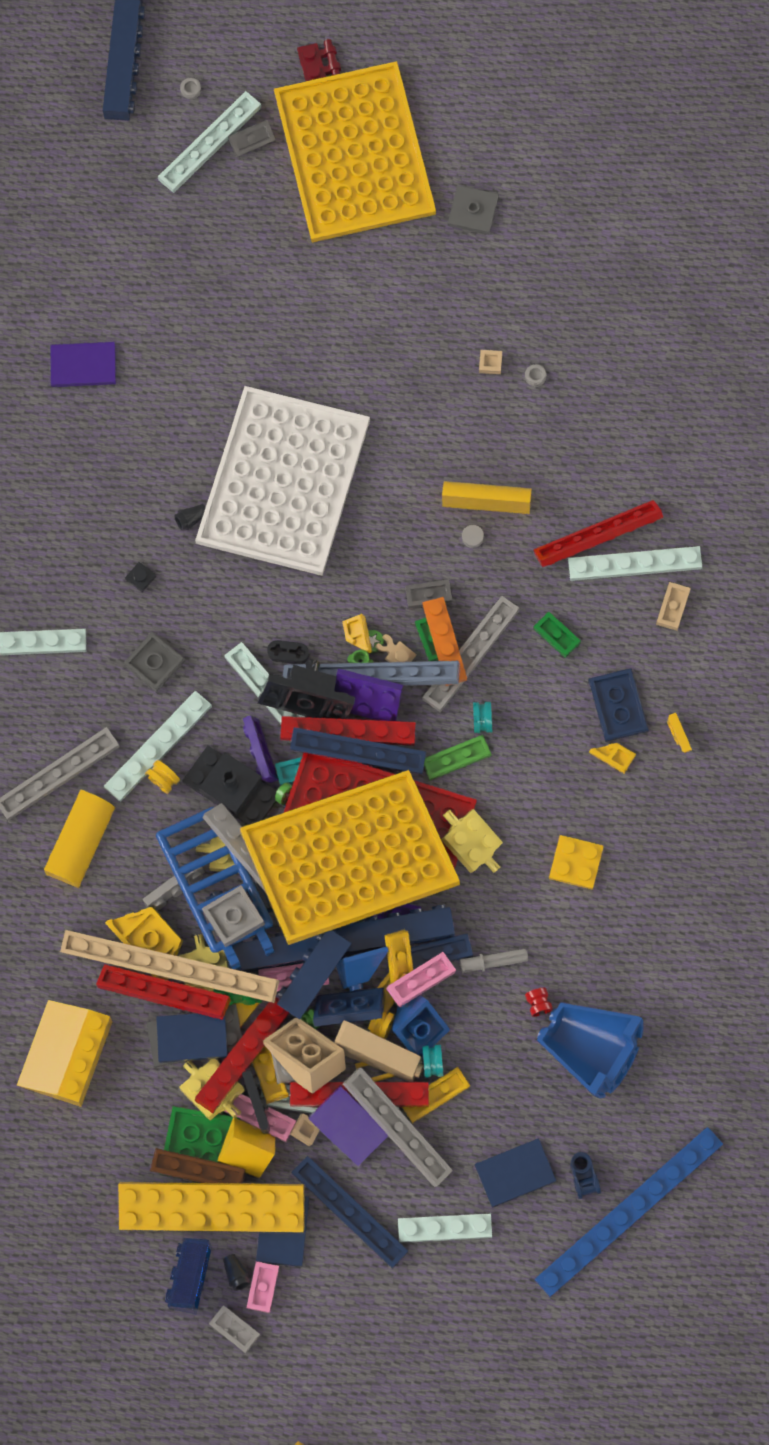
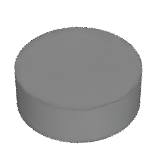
M195 78L183 80L180 85L182 96L187 99L197 98L201 93L200 82Z
M531 365L526 369L525 380L529 385L538 387L546 381L547 373L541 365Z
M469 525L464 528L462 541L467 547L476 548L482 544L484 533L479 526Z

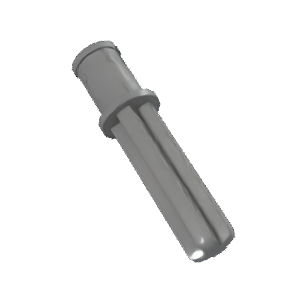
M526 949L485 956L479 954L477 957L460 959L462 974L478 970L484 972L487 968L527 962L528 953Z

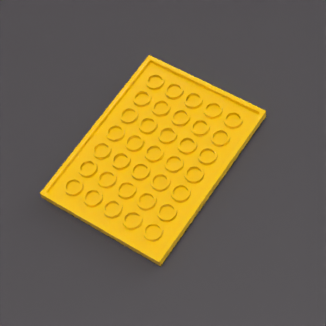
M397 61L274 89L312 243L436 215L431 189Z
M409 770L240 828V833L288 945L460 885V880Z

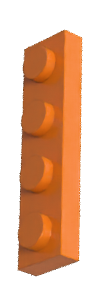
M444 597L422 602L438 661H459V683L467 681Z

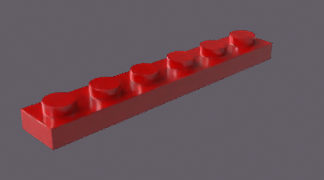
M654 500L538 547L534 549L535 557L542 567L552 565L557 561L572 557L598 544L613 540L622 534L654 523L656 520L663 518L662 510Z
M282 716L281 740L291 741L293 728L295 727L388 745L415 746L416 722Z
M105 964L96 983L100 989L223 1020L231 1001L227 995Z
M277 997L274 1003L269 1002L195 1097V1102L214 1114L241 1079L242 1073L247 1071L264 1049L263 1040L276 1032L290 1015L288 1011L277 1005L279 1001Z
M290 1082V1107H319L340 1085L344 1087V1082H327L314 1093L309 1092L297 1082ZM374 1082L396 1107H429V1082Z

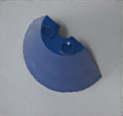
M560 1003L557 1009L555 1008L550 1014V1025L543 1027L539 1031L537 1041L593 1096L605 1098L606 1092L612 1093L620 1085L635 1060L639 1050L637 1039H641L643 1036V1019L634 1015Z

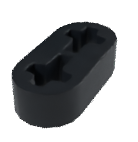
M275 640L267 647L269 658L275 662L303 664L309 658V649L303 643ZM276 646H279L281 651H287V653L280 652L278 656H275L271 650H275ZM298 649H302V653H305V655L296 658V654L290 652H297Z

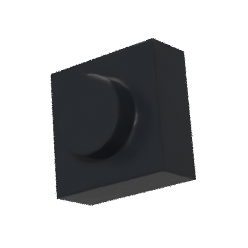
M138 562L125 577V580L143 593L156 578V574Z

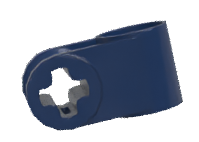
M583 1152L574 1154L570 1162V1169L578 1199H582L583 1196L592 1193L601 1194L599 1181L590 1156ZM582 1158L587 1162V1167L583 1170L577 1169L574 1161Z

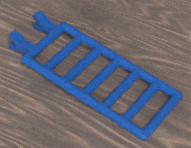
M213 806L158 831L156 838L211 952L217 953L223 950L231 968L238 970L241 968V965L232 945L251 936L257 935L266 956L275 953L272 943L265 932L266 929L273 926V921L249 872L226 845L180 867L175 856L218 837L212 829L171 848L167 837L203 821L204 813L214 808ZM230 854L235 865L189 886L185 874ZM239 873L244 884L239 886H242L244 891L249 893L253 905L262 917L265 925L225 948L222 941H216L212 933L214 929L210 923H207L202 908L237 887L201 904H198L194 893Z

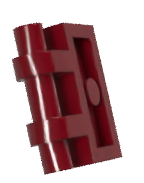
M331 39L323 42L325 48L319 50L317 43L297 47L305 82L324 78L328 74H332V76L340 74L341 66L337 62L335 56L337 54L336 47L333 46ZM327 57L329 65L323 67L321 58Z

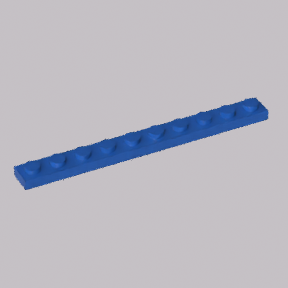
M708 1127L704 1129L534 1280L549 1297L554 1295L715 1153L723 1143Z

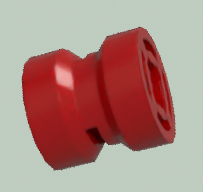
M545 987L534 989L525 994L526 1001L531 1005L530 1013L532 1017L540 1016L539 1012L544 1011L545 1014L553 1011L551 1002L547 1001L548 992Z

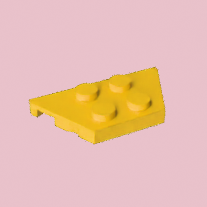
M153 907L105 922L124 944L177 956L183 942L180 936ZM151 974L153 977L164 980L169 979L167 977Z

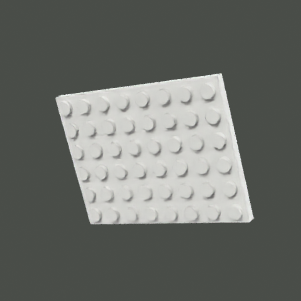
M245 386L195 540L196 544L323 576L369 426L370 417Z

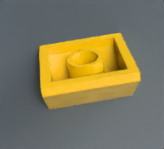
M233 1118L217 1161L246 1169L245 1173L260 1178L275 1155V1137L269 1133L263 1134L261 1129Z

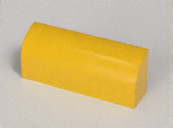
M444 481L442 507L530 514L532 488Z
M80 790L44 868L46 875L77 888L80 887L115 810L111 803L94 794Z

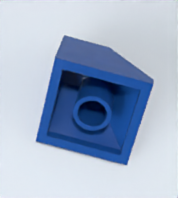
M388 947L340 960L336 967L342 988H349L350 991L362 989L363 983L370 980L387 954Z
M421 995L401 1007L398 1006L392 1028L407 1050L421 1057L423 1056V1046L433 1047L450 1031L429 1001Z

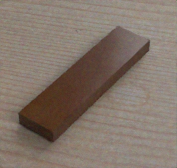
M155 1148L150 1172L197 1183L243 1184L246 1171L244 1168Z

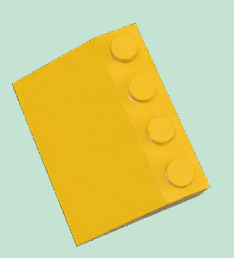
M48 1000L17 1086L82 1107L112 1025L111 1017L89 1009Z

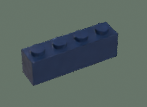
M334 930L317 935L315 941L318 943L313 950L309 948L302 957V960L305 961L300 969L298 967L294 969L289 977L292 982L287 988L283 986L276 996L279 999L277 1005L298 1019L302 1017L351 945L349 940Z

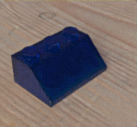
M183 1238V1242L178 1243L176 1257H179L178 1264L173 1266L170 1280L174 1281L172 1289H167L165 1303H168L170 1310L197 1315L212 1250L209 1240Z

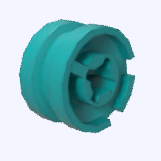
M491 701L484 704L473 702L474 733H480L481 731L492 733Z
M441 1044L431 1048L423 1046L425 1078H431L432 1075L443 1077Z

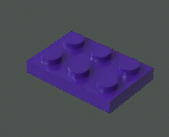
M338 668L334 691L344 692L355 697L351 714L378 721H397L403 685Z

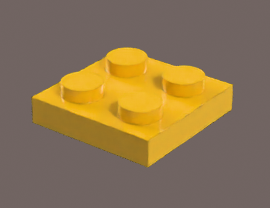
M560 835L549 879L593 890L604 846Z

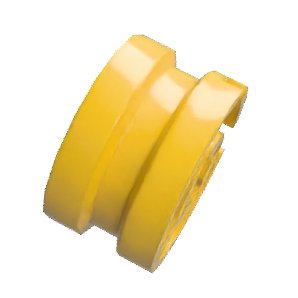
M156 760L153 763L154 767L148 769L145 775H150L148 779L160 787L164 793L169 794L172 790L171 787L177 785L180 779L167 765Z
M383 1010L381 1019L371 1020L368 1027L369 1032L386 1040L394 1022L395 1014L391 1012L387 1014Z

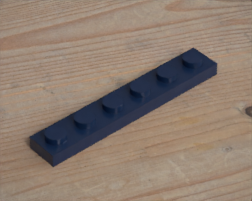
M295 727L293 728L289 749L401 771L409 770L412 773L418 774L423 773L426 751Z
M308 1156L291 1172L392 1269L408 1253V1250Z

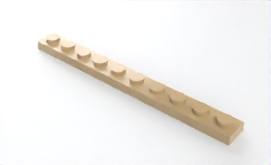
M65 930L60 950L62 953L272 1003L275 1002L280 981Z

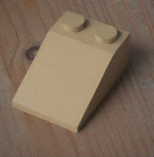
M297 1017L263 1040V1044L292 1078L311 1093H314L346 1069L344 1049Z

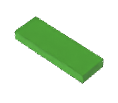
M480 735L426 757L424 769L431 781L490 757L492 754L484 736Z

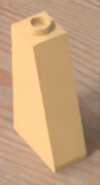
M343 1021L335 1039V1044L344 1049L345 1056L359 1062H364L369 1066L409 1082H414L415 1077L419 1078L424 1068V1065L421 1064V1056L352 1023Z

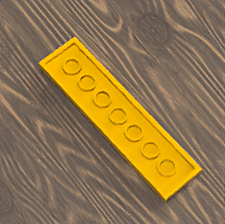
M120 1182L118 1184L119 1230L304 1232L305 1230L304 1184Z

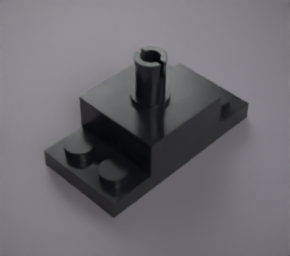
M310 659L306 661V668L293 665L288 678L269 674L260 692L257 704L310 718L347 719L354 706L355 697L344 692H335L337 676L319 672L320 663L316 660L313 666L314 660Z
M208 745L182 780L185 785L214 804L219 805L222 803L232 816L246 825L264 820L277 802L275 800L277 790L263 782L261 775L226 752L222 755Z

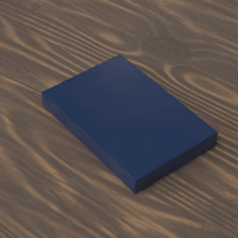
M632 668L588 678L605 742L649 731Z
M384 988L318 995L313 1016L314 1026L343 1023L344 1020L356 1022L381 1019L386 995Z
M197 1013L156 1017L159 1063L218 1059L228 1056L226 1013L223 1020Z
M539 1138L474 1164L492 1208L556 1182Z
M304 1196V1232H259L256 1262L303 1267L309 1196Z

